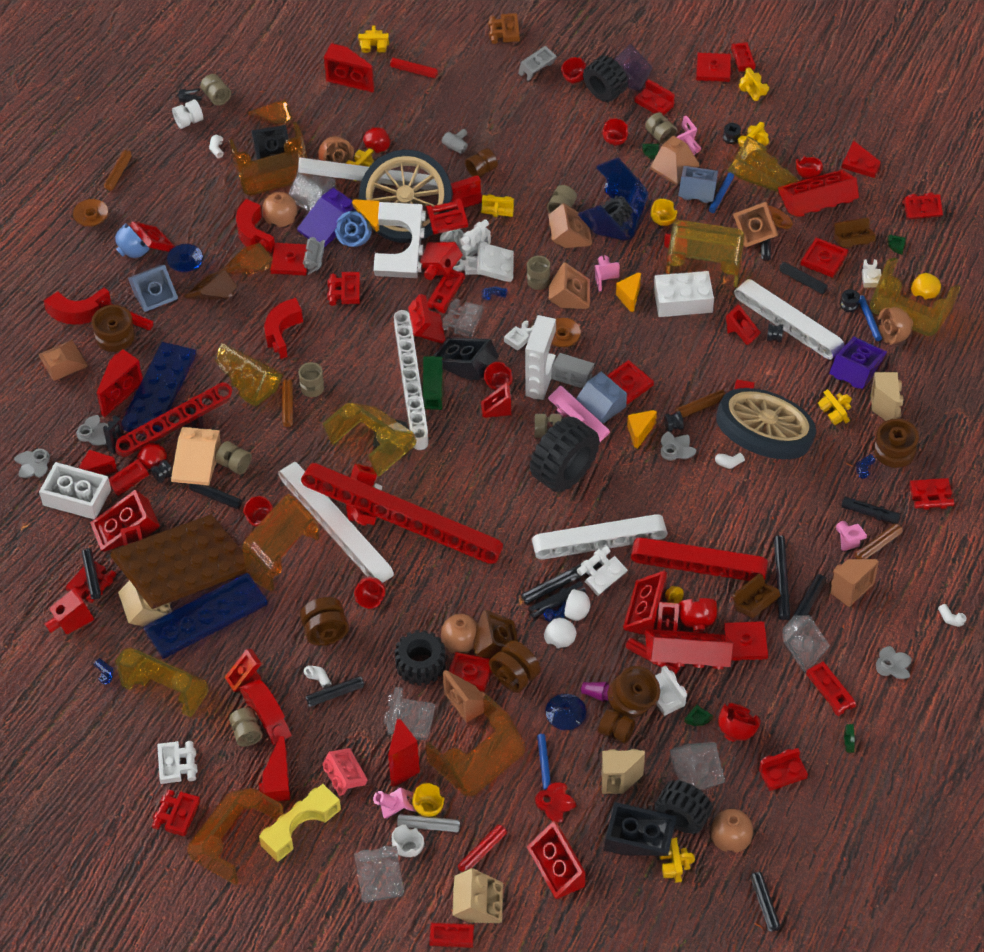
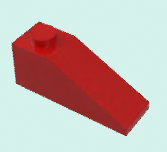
M284 736L279 737L263 771V782L259 783L260 795H264L265 803L290 800Z

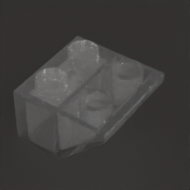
M298 173L288 194L295 200L297 205L310 212L322 195L332 187L336 189V180L328 176Z

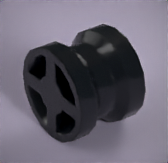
M736 123L726 124L723 134L724 142L728 144L738 143L741 127Z
M848 289L842 293L840 304L842 310L855 312L858 309L860 294L856 290Z
M769 323L767 341L776 340L782 343L784 324L775 326L773 323Z
M680 411L671 415L669 413L664 414L667 432H672L673 429L683 430L684 424Z
M162 460L159 465H154L150 468L154 478L159 483H163L167 477H172L173 469L166 460Z

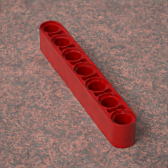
M219 383L123 435L116 442V453L121 457L130 456L139 451L145 444L153 443L227 403L232 394L231 386L227 383ZM225 390L228 395L225 397L220 396L218 391ZM205 398L209 399L212 404L204 405L202 400ZM191 407L195 410V413L188 414L185 409ZM175 416L179 419V422L172 423L169 421V418ZM159 425L163 430L155 432L152 427ZM143 434L146 440L138 441L136 436ZM122 443H126L129 445L130 448L128 450H122L120 449L119 445Z
M636 538L631 553V560L639 564L745 581L752 580L758 574L763 575L765 580L768 560L761 556L648 538Z

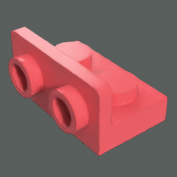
M350 748L330 751L322 764L324 771L327 773L339 796H343L348 788L365 786L368 781Z

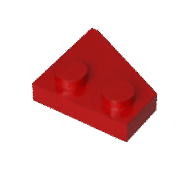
M853 141L841 168L875 178L881 161L857 142Z

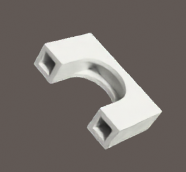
M379 202V225L403 227L411 233L412 241L410 246L399 254L375 253V276L418 278V272H422L419 259L420 255H423L421 238L425 237V228H422V222L426 221V211H423L422 204Z
M537 316L525 348L526 396L533 399L544 400L551 380L552 365L556 360V355L549 353L556 332V319Z

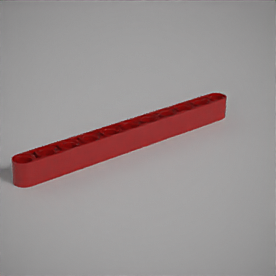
M311 463L301 477L302 484L309 489L485 563H496L503 550L502 542L494 537L317 463Z

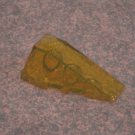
M747 136L727 170L742 180L779 192L778 187L798 182L787 169H783L777 163L778 159L775 156L772 158L766 152L767 148L763 144Z
M221 343L215 357V361L224 374L230 377L232 385L239 390L241 398L253 406L259 405L276 392L283 375L270 366L224 343Z

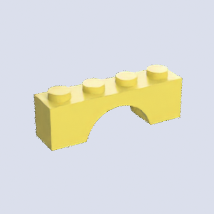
M324 784L312 789L305 799L298 801L288 813L282 814L277 819V822L271 827H266L259 836L261 847L279 862L294 849L291 838L294 829L302 822L308 820H319L326 823L341 810L340 799Z

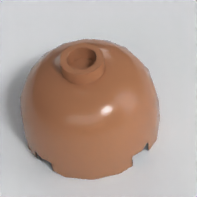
M329 137L319 147V160L345 164L348 160H353L354 148L342 137Z
M275 192L264 200L262 213L264 220L271 225L272 223L276 224V227H283L295 221L298 209L295 200L289 194Z
M894 307L885 308L880 312L878 320L882 319V325H879V331L885 343H890L889 345L898 344L909 337L913 321L906 311Z
M466 614L450 616L444 622L441 629L442 643L451 653H470V650L474 649L473 641L476 636L478 623Z
M726 809L718 813L714 818L711 826V839L719 849L726 852L727 850L740 852L751 843L753 827L748 815L737 809Z

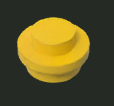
M671 586L665 593L666 601L671 603L681 602L684 591L680 587Z

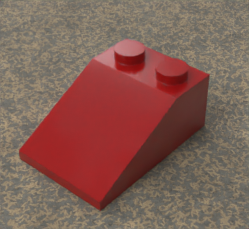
M331 43L324 55L326 81L374 92L373 66L348 47Z
M124 349L115 354L109 361L96 392L101 414L104 418L144 384L139 360Z
M137 490L131 492L90 522L100 549L103 552L124 545L120 531L122 528L140 525L142 538H145L160 527L149 499Z

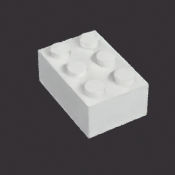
M709 271L654 276V294L659 317L713 313L714 296Z
M55 462L39 493L44 506L95 519L111 492L108 476Z

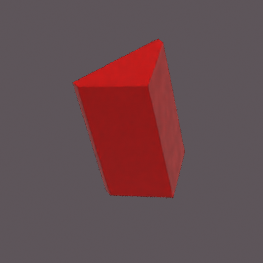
M665 570L636 580L623 625L625 631L645 635L646 629H655L658 620L659 601H663L666 590L667 572Z
M401 719L396 721L388 753L390 780L393 787L398 786L420 772L418 742Z
M553 821L527 846V849L555 899H559L585 887L586 873L558 823Z

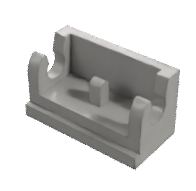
M544 46L521 62L519 74L523 76L526 73L527 81H529L534 73L547 64L549 66L552 65L557 56Z
M559 353L552 365L551 379L583 389L587 381L592 378L591 372L594 368V363Z

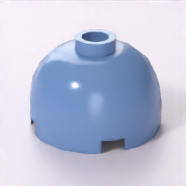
M348 211L338 218L335 233L341 244L349 247H359L369 240L372 227L370 222L361 213Z
M127 223L117 231L115 242L118 247L116 250L123 257L127 255L130 258L136 259L150 250Z

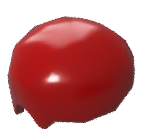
M573 57L562 64L561 72L567 82L578 83L584 79L583 71L587 66L582 58Z
M617 118L609 119L605 122L602 131L604 140L610 145H622L628 137V125L623 120Z
M373 127L365 132L363 137L365 147L373 149L376 153L385 151L391 144L389 135L383 128Z
M803 156L801 161L796 159V171L802 178L809 179L822 173L823 163L819 158Z
M493 362L484 370V380L489 388L496 391L506 383L511 386L513 374L504 362Z
M148 443L140 448L137 459L147 470L154 465H159L160 461L167 460V453L161 445Z
M255 496L246 502L243 513L252 526L260 528L268 525L273 520L274 508L267 498Z
M371 576L360 580L354 590L356 602L361 607L367 609L378 607L386 594L384 583L378 578Z

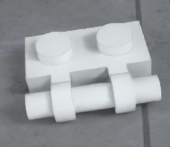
M486 219L475 224L474 228L463 234V238L460 239V243L463 245L461 247L462 260H466V256H476L480 242L491 243V231L486 228L489 225Z
M607 546L594 552V556L589 560L583 561L581 567L577 569L579 575L582 576L584 573H587L590 576L585 580V583L597 596L628 571L615 556L610 560L606 558V555L611 552ZM600 562L602 567L596 571L593 566Z
M178 741L158 744L161 784L181 782V774H187L188 781L196 780L197 765L194 759L196 757V749L192 741H187L185 748H179ZM185 757L186 764L180 765V758Z

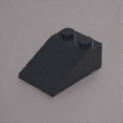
M286 125L252 130L253 146L261 181L295 176Z
M448 337L433 355L435 357H442L444 370L470 380H481L484 377L486 367L495 362L499 357L491 339Z
M614 802L603 850L620 855L668 856L677 816Z

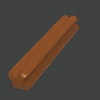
M123 150L104 183L106 190L112 191L132 157L131 151Z
M285 379L282 382V423L284 427H291L293 425V384L290 379Z
M721 389L675 409V412L680 411L683 418L721 402L726 393Z
M898 524L892 525L855 553V558L867 559L900 535L902 527Z

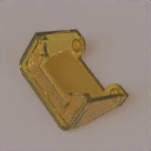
M124 649L115 660L122 687L131 690L134 684L141 683V685L145 686L149 679L181 692L178 700L183 704L181 710L182 714L186 716H193L208 693V685L203 678L137 649Z

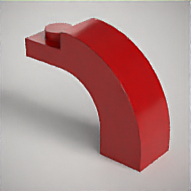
M245 199L236 213L239 239L252 251L259 247L261 250L272 253L275 247L274 237L255 228V225L262 218L261 205Z
M105 287L91 297L81 301L69 300L59 291L44 300L46 312L52 318L59 322L73 325L92 322V317L96 311L111 303L109 291Z
M296 298L277 305L270 311L265 320L264 331L267 347H272L274 353L278 352L280 359L288 357L282 333L288 327L303 322L302 310Z
M355 463L350 477L373 487L377 474L373 467ZM346 504L349 520L361 525L375 524L376 517Z
M255 679L239 687L247 706L253 708L262 722L272 745L277 744L280 736H284L285 739L292 736L280 706L262 680Z

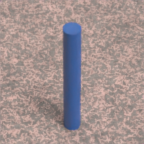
M728 173L709 208L710 213H715L734 178L733 173Z
M862 295L859 300L860 306L875 341H880L882 336L865 296Z
M538 734L537 740L543 790H546L551 784L545 734Z

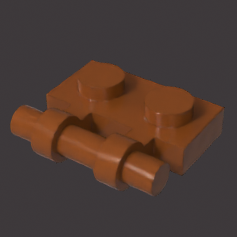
M517 13L501 14V19H496L494 16L489 18V38L492 44L498 43V38H503V42L520 41Z

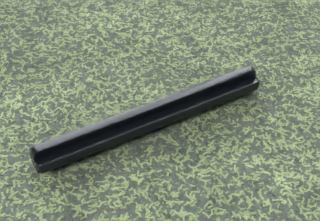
M776 535L774 539L777 589H779L781 595L778 597L779 619L789 620L790 605L785 537L783 535Z
M598 562L593 566V568L597 569L601 567L602 564ZM581 564L522 593L521 598L523 602L528 604L581 577L577 572Z

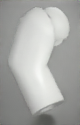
M214 135L211 137L209 149L217 158H221L224 152L219 148V145L222 144L220 141H223V137Z
M741 453L733 457L726 454H717L715 457L718 465L728 469L745 461Z
M947 604L939 606L938 610L947 624L957 627L964 625L966 616L963 613L954 615Z
M306 666L304 668V675L309 679L319 681L323 689L331 686V681L323 668L317 666Z

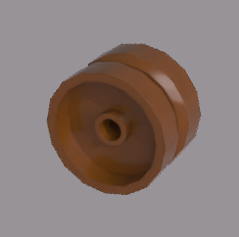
M108 305L100 308L93 315L91 323L97 345L101 349L108 352H118L126 349L133 343L135 330L131 313L125 307Z
M903 419L884 421L877 430L874 444V455L878 461L892 468H901L909 465L916 455L919 441L917 429L913 424Z
M322 597L307 603L300 611V619L307 641L313 645L333 644L341 640L349 631V624L344 615L342 603L337 598Z
M510 640L501 649V652L496 653L489 660L490 669L498 681L507 689L516 693L521 692L528 685L529 681H532L541 673L540 664L534 654L523 644L515 640Z
M631 666L626 668L609 684L607 694L612 708L619 712L621 716L626 715L636 718L644 714L659 700L661 691L659 682L651 671L642 666Z

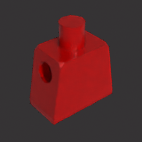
M456 242L427 243L420 260L426 279L433 280L436 275H447L463 256Z
M72 589L50 607L49 610L54 617L44 624L50 633L61 627L65 634H69L95 619L77 591Z

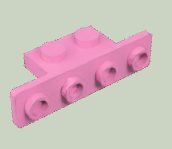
M559 386L548 397L549 401L558 408L557 411L559 414H562L563 418L566 416L578 418L597 432L600 442L610 433L606 426L562 386Z

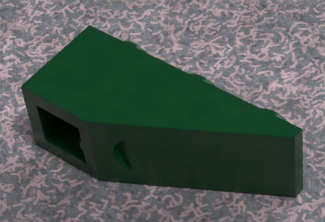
M423 356L424 409L442 410L444 398L442 357Z

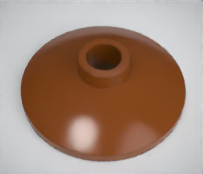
M97 199L84 200L78 203L73 210L74 220L82 226H96L102 223L108 216L107 205Z
M768 205L775 227L790 229L793 225L790 217L783 211Z
M556 318V332L551 344L556 347L574 345L581 336L579 325L569 318Z

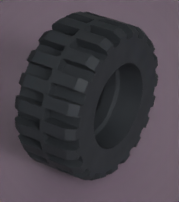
M575 417L562 418L561 421H557L553 427H550L547 430L548 432L541 438L540 443L535 447L536 450L532 454V460L530 461V471L533 477L554 492H564L566 489H570L572 485L578 483L579 479L591 467V463L595 460L596 453L599 450L600 440L597 432Z

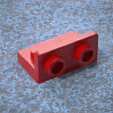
M648 79L645 89L635 97V103L654 114L660 112L665 115L674 107L675 95Z
M478 175L451 183L452 202L455 199L461 198L464 208L482 203L481 180Z
M926 193L924 196L910 194L902 201V205H905L907 220L941 217L943 215L940 194Z
M799 748L787 749L781 754L770 755L760 761L759 772L769 791L808 778V773L800 759Z

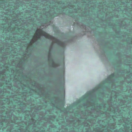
M810 615L793 616L782 628L783 642L804 673L830 647Z
M715 742L692 743L670 749L674 770L680 781L687 782L700 790L725 783Z

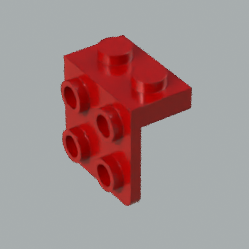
M419 294L408 306L413 335L443 343L445 335L441 315L429 311L426 295Z

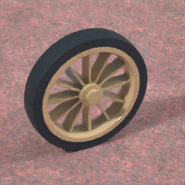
M398 150L383 155L367 169L360 184L359 200L395 201L394 203L406 204L416 202L424 206H435L415 197L439 194L437 205L452 202L453 193L447 173L435 159L419 151ZM401 166L403 186L397 184L388 173L389 170ZM403 166L416 167L409 185H405ZM419 169H423L430 174L412 188ZM386 174L397 187V190L377 182ZM432 179L435 180L438 186L436 190L416 192ZM374 188L382 189L395 194V196L373 199ZM450 210L434 213V215L449 212ZM428 218L422 222V228H425V237L421 238V240L433 235ZM380 225L379 231L376 232L383 238L393 242L411 243L412 241L411 233L403 227Z
M754 388L734 389L723 396L718 406L716 421L721 431L733 442L753 453L774 459H795L805 455L814 442L816 426L812 418L800 406L775 393Z

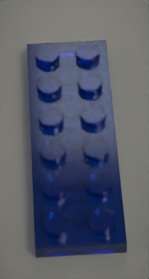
M161 342L122 420L124 431L131 432L170 410L197 355L196 349ZM155 425L152 428L155 432H159L161 426Z
M246 573L144 626L143 630L163 660L268 605V602L251 576Z

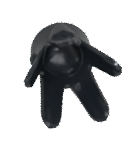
M201 88L180 89L179 94H176V96H178L179 102L182 103L201 100V96L190 94L200 91Z

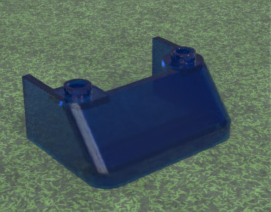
M617 157L597 165L596 168L607 179L605 192L611 198L613 197V199H615V196L624 197L632 208L631 217L627 218L628 221L626 223L623 222V225L620 226L601 205L582 211L578 216L596 235L627 241L635 235L648 199V191L623 161Z

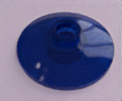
M192 244L175 246L167 255L168 265L178 272L195 270L203 261L202 251Z
M560 694L548 702L545 711L546 718L557 729L572 730L584 722L586 706L575 695Z

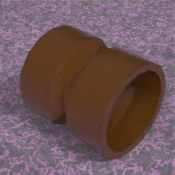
M485 148L479 151L477 155L467 158L465 166L472 177L478 175L480 178L486 172L497 168L498 162L494 153L489 148Z
M608 708L601 719L598 733L607 737L613 735L616 741L626 744L632 735L636 720L626 715L620 717L619 712Z

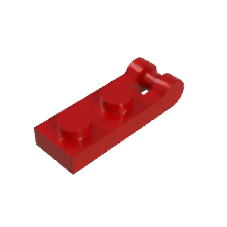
M452 269L447 275H444L428 300V308L432 310L437 309L438 312L444 314L464 281L465 273Z
M824 661L806 671L808 678L831 705L837 716L844 714V711L847 709L851 710L856 707L855 700ZM842 698L844 702L840 703L838 699Z

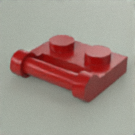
M461 198L455 199L454 202L426 206L433 235L468 227ZM455 208L458 209V210L449 211V212H444V213H440V214H435V215H434V213H437V212L446 211V210H451V209H455Z

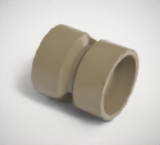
M217 74L207 75L202 80L200 88L214 105H223L229 100L231 90Z
M660 112L653 114L645 124L646 130L662 145L672 136L676 137L677 128Z
M558 186L547 205L548 212L551 213L563 203L569 207L573 206L577 199L576 192L569 186Z
M534 256L527 262V284L532 289L542 290L550 284V261L546 257Z
M313 362L303 364L298 371L301 392L307 397H317L324 391L322 367Z
M535 414V438H542L548 432L547 422H553L554 426L557 421H561L562 414H551L549 417L546 414Z
M226 441L218 449L215 459L218 464L226 468L229 467L231 471L240 475L249 467L252 455L250 452Z
M241 708L230 715L229 721L239 746H251L262 739V732L260 726L257 725V717L252 708Z

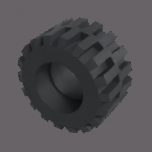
M601 55L583 71L584 82L587 88L597 99L609 103L628 87L626 72L617 61L607 55Z
M415 630V633L408 632L407 637L402 636L400 642H397L395 649V664L398 675L402 676L404 681L409 680V684L417 683V686H422V683L429 685L430 681H437L438 676L441 677L443 670L446 668L445 646L441 642V638L436 637L433 632L428 634L426 630H423V632ZM418 654L430 657L425 661H414L411 659Z
M670 780V782H667L654 804L657 812L677 816L674 829L687 834L699 833L713 810L712 802L707 795L697 787L680 780Z

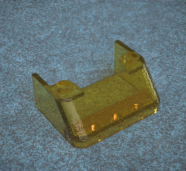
M683 220L675 221L671 231L666 274L671 273L672 265H683L686 258L721 263L723 272L735 275L734 287H737L742 267L744 232L736 228Z
M898 258L888 259L870 302L871 311L879 315L885 308H901L908 313L913 321L911 330L925 336L936 334L950 314L961 285L952 286L947 298L936 300L931 309L899 295L902 283L898 278L892 276Z
M347 403L322 423L333 445L360 422L377 432L376 438L380 445L368 456L378 477L412 449L417 442L412 431L374 406Z

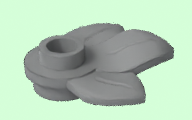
M99 415L91 416L85 420L84 424L79 426L76 432L77 438L83 442L89 441L95 446L105 445L106 440L103 427H108V424L100 423Z
M667 432L661 438L663 446L661 448V456L666 460H675L677 458L689 459L697 451L689 447V435L674 438L670 432Z
M36 449L33 452L25 451L17 455L14 460L22 465L19 470V477L29 478L34 474L38 478L44 476L48 471L49 453L44 449Z
M891 646L885 647L880 651V658L876 661V670L879 674L883 676L891 674L898 679L910 677V673L906 669L912 662V658L902 652L896 653Z

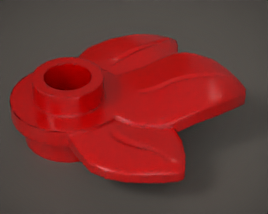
M552 783L546 790L538 792L535 797L537 808L545 811L549 820L558 823L563 822V812L571 811L576 807L574 799L570 795L565 794L567 785L564 783ZM543 797L547 798L549 802H545Z

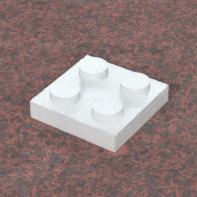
M480 242L477 254V274L511 283L513 279L514 251Z

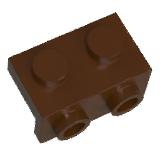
M867 217L834 223L835 241L843 248H850L857 244L867 245L870 242L876 241V235L870 229Z
M758 574L736 591L732 598L737 611L753 618L781 595L779 589L766 584L763 575Z

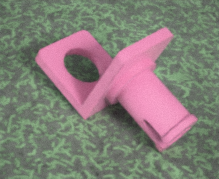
M686 115L682 122V127L686 132L677 136V138L687 143L695 155V152L697 154L701 150V147L694 140L697 128Z
M604 255L605 260H603V256H600L598 258L599 265H595V280L599 291H602V280L620 277L619 263H610L609 257Z
M841 521L836 525V530L840 533L842 551L860 547V540L867 538V534L859 524L849 526L846 521Z
M399 788L389 795L378 791L373 797L374 803L381 805L383 817L386 819L403 808L417 813L407 799V796L412 799L414 793L406 789Z

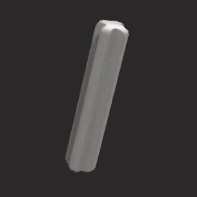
M404 814L398 815L397 819L398 826L405 824L407 828L458 832L460 827V821L457 819Z

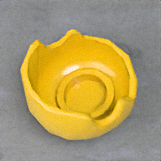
M657 199L651 207L650 215L652 220L658 225L669 226L675 222L677 210L675 211L672 201Z
M929 273L918 275L911 285L913 295L915 297L920 295L924 300L935 298L941 290L939 279Z
M423 783L416 787L412 797V804L421 816L432 817L442 811L444 797H441L438 786L431 783Z

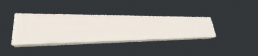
M300 157L298 162L299 173L362 181L365 172L369 168L367 166ZM389 170L388 173L397 184L403 186L401 171ZM404 172L405 185H409L414 173ZM418 173L412 188L429 175ZM386 174L377 182L394 185ZM432 179L420 189L436 190L438 186L435 180Z

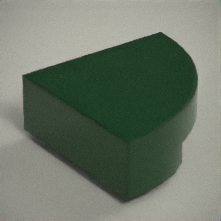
M642 144V151L645 156L654 160L659 152V144Z
M888 235L889 247L894 252L903 255L906 238Z
M696 705L684 718V722L693 726H701L709 723L713 719V715Z
M846 724L843 734L845 750L847 753H852L855 749L854 725Z

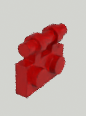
M342 272V278H337L336 274H330L327 282L329 305H336L337 299H341L342 304H360V272Z
M949 478L910 480L909 486L912 500H920L914 501L915 509L929 510V508L934 507L946 509L947 507L954 506V499H946L951 498L952 495Z
M95 562L102 596V591L113 583V579L117 574L113 570L105 574L107 572L106 567ZM83 566L66 585V590L70 592L72 589H75L81 599L88 594L87 601L93 603L95 600L91 599L85 567Z
M167 790L165 796H162L160 800L161 806L158 812H155L153 816L152 828L159 830L161 824L166 823L164 827L166 832L185 837L200 804V797L180 792L177 798H173L175 792ZM173 807L171 813L166 814L168 808Z

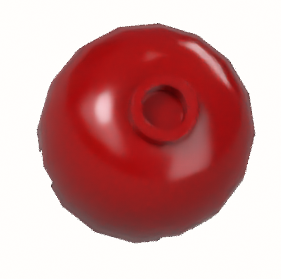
M699 598V601L692 602V599L679 602V620L687 628L693 629V632L705 631V628L711 626L717 617L716 600Z
M725 703L719 714L718 725L722 733L725 734V738L729 741H745L753 737L761 724L760 718L756 714L754 717L750 715V710L744 706L735 703H729L726 706Z

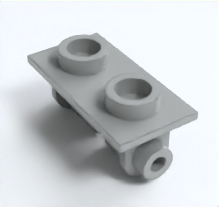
M310 237L307 240V252H305L303 265L308 269V275L319 270L322 265L325 240L318 242L314 237Z

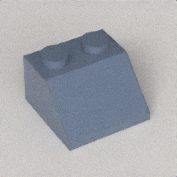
M683 166L678 196L685 200L698 199L703 203L713 202L718 171Z
M159 265L128 278L133 293L144 312L178 299L165 265Z
M600 372L587 381L576 400L604 424L626 408L627 393L603 372Z

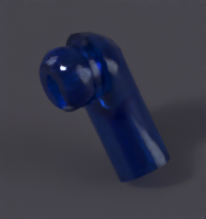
M497 286L484 288L481 297L484 300H490L491 295L507 297L508 289Z
M871 454L856 464V473L860 475L861 479H865L870 475V472L867 470L868 466L875 463V458Z
M566 602L562 604L558 611L546 609L544 611L545 620L551 622L557 618L565 619Z
M98 658L94 663V666L101 671L98 680L100 683L107 685L113 679L114 669L104 660Z

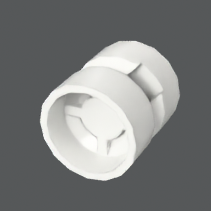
M196 100L185 103V106L179 105L172 108L174 119L180 129L189 126L191 122L197 123L203 120L202 110Z

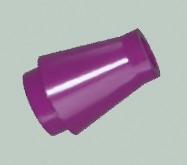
M583 682L581 693L605 702V700L608 701L607 691L609 684L608 682Z

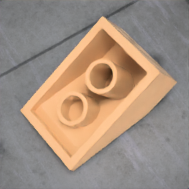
M182 427L178 438L171 482L199 485L210 484L216 465V454L221 446L219 430Z

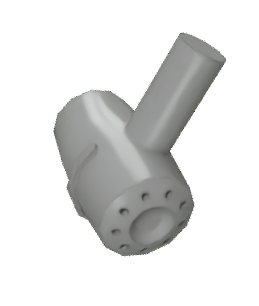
M462 129L457 134L447 132L442 138V143L448 149L463 154L468 144L462 138L467 135V131Z

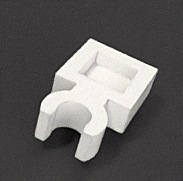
M466 256V260L460 259L456 263L458 266L453 267V270L465 271V274L480 275L477 274V256Z
M874 259L873 265L867 264V260H864L862 269L864 288L882 287L881 269H876V259Z
M524 321L521 328L514 327L504 336V342L518 351L528 342L534 325L531 328H527L528 321Z

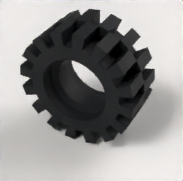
M615 196V199L613 197L610 198V201H606L605 205L601 206L602 209L598 211L600 220L606 228L613 229V227L616 229L618 225L622 226V223H626L628 221L627 218H630V214H632L631 206L622 196Z

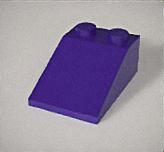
M332 187L319 198L299 225L297 231L308 239L314 237L318 242L325 240V247L337 237L335 228H337L338 218L348 211H358L353 207L351 199Z
M853 337L836 354L829 374L838 380L850 383L855 388L863 389L873 377L887 351Z

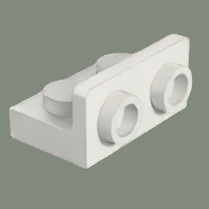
M665 665L662 667L661 673L655 675L661 691L656 705L664 716L684 707L687 697L685 688L678 684L672 670L669 671Z

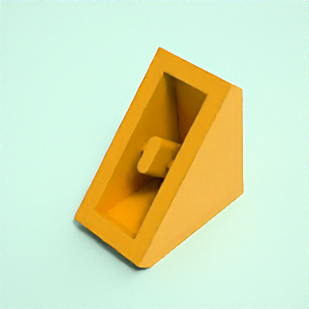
M354 199L352 201L353 207L378 232L380 226L378 221L380 201Z
M636 273L616 283V296L631 312H634L641 285V273Z
M652 410L628 415L627 427L635 448L638 449L655 426L657 411Z

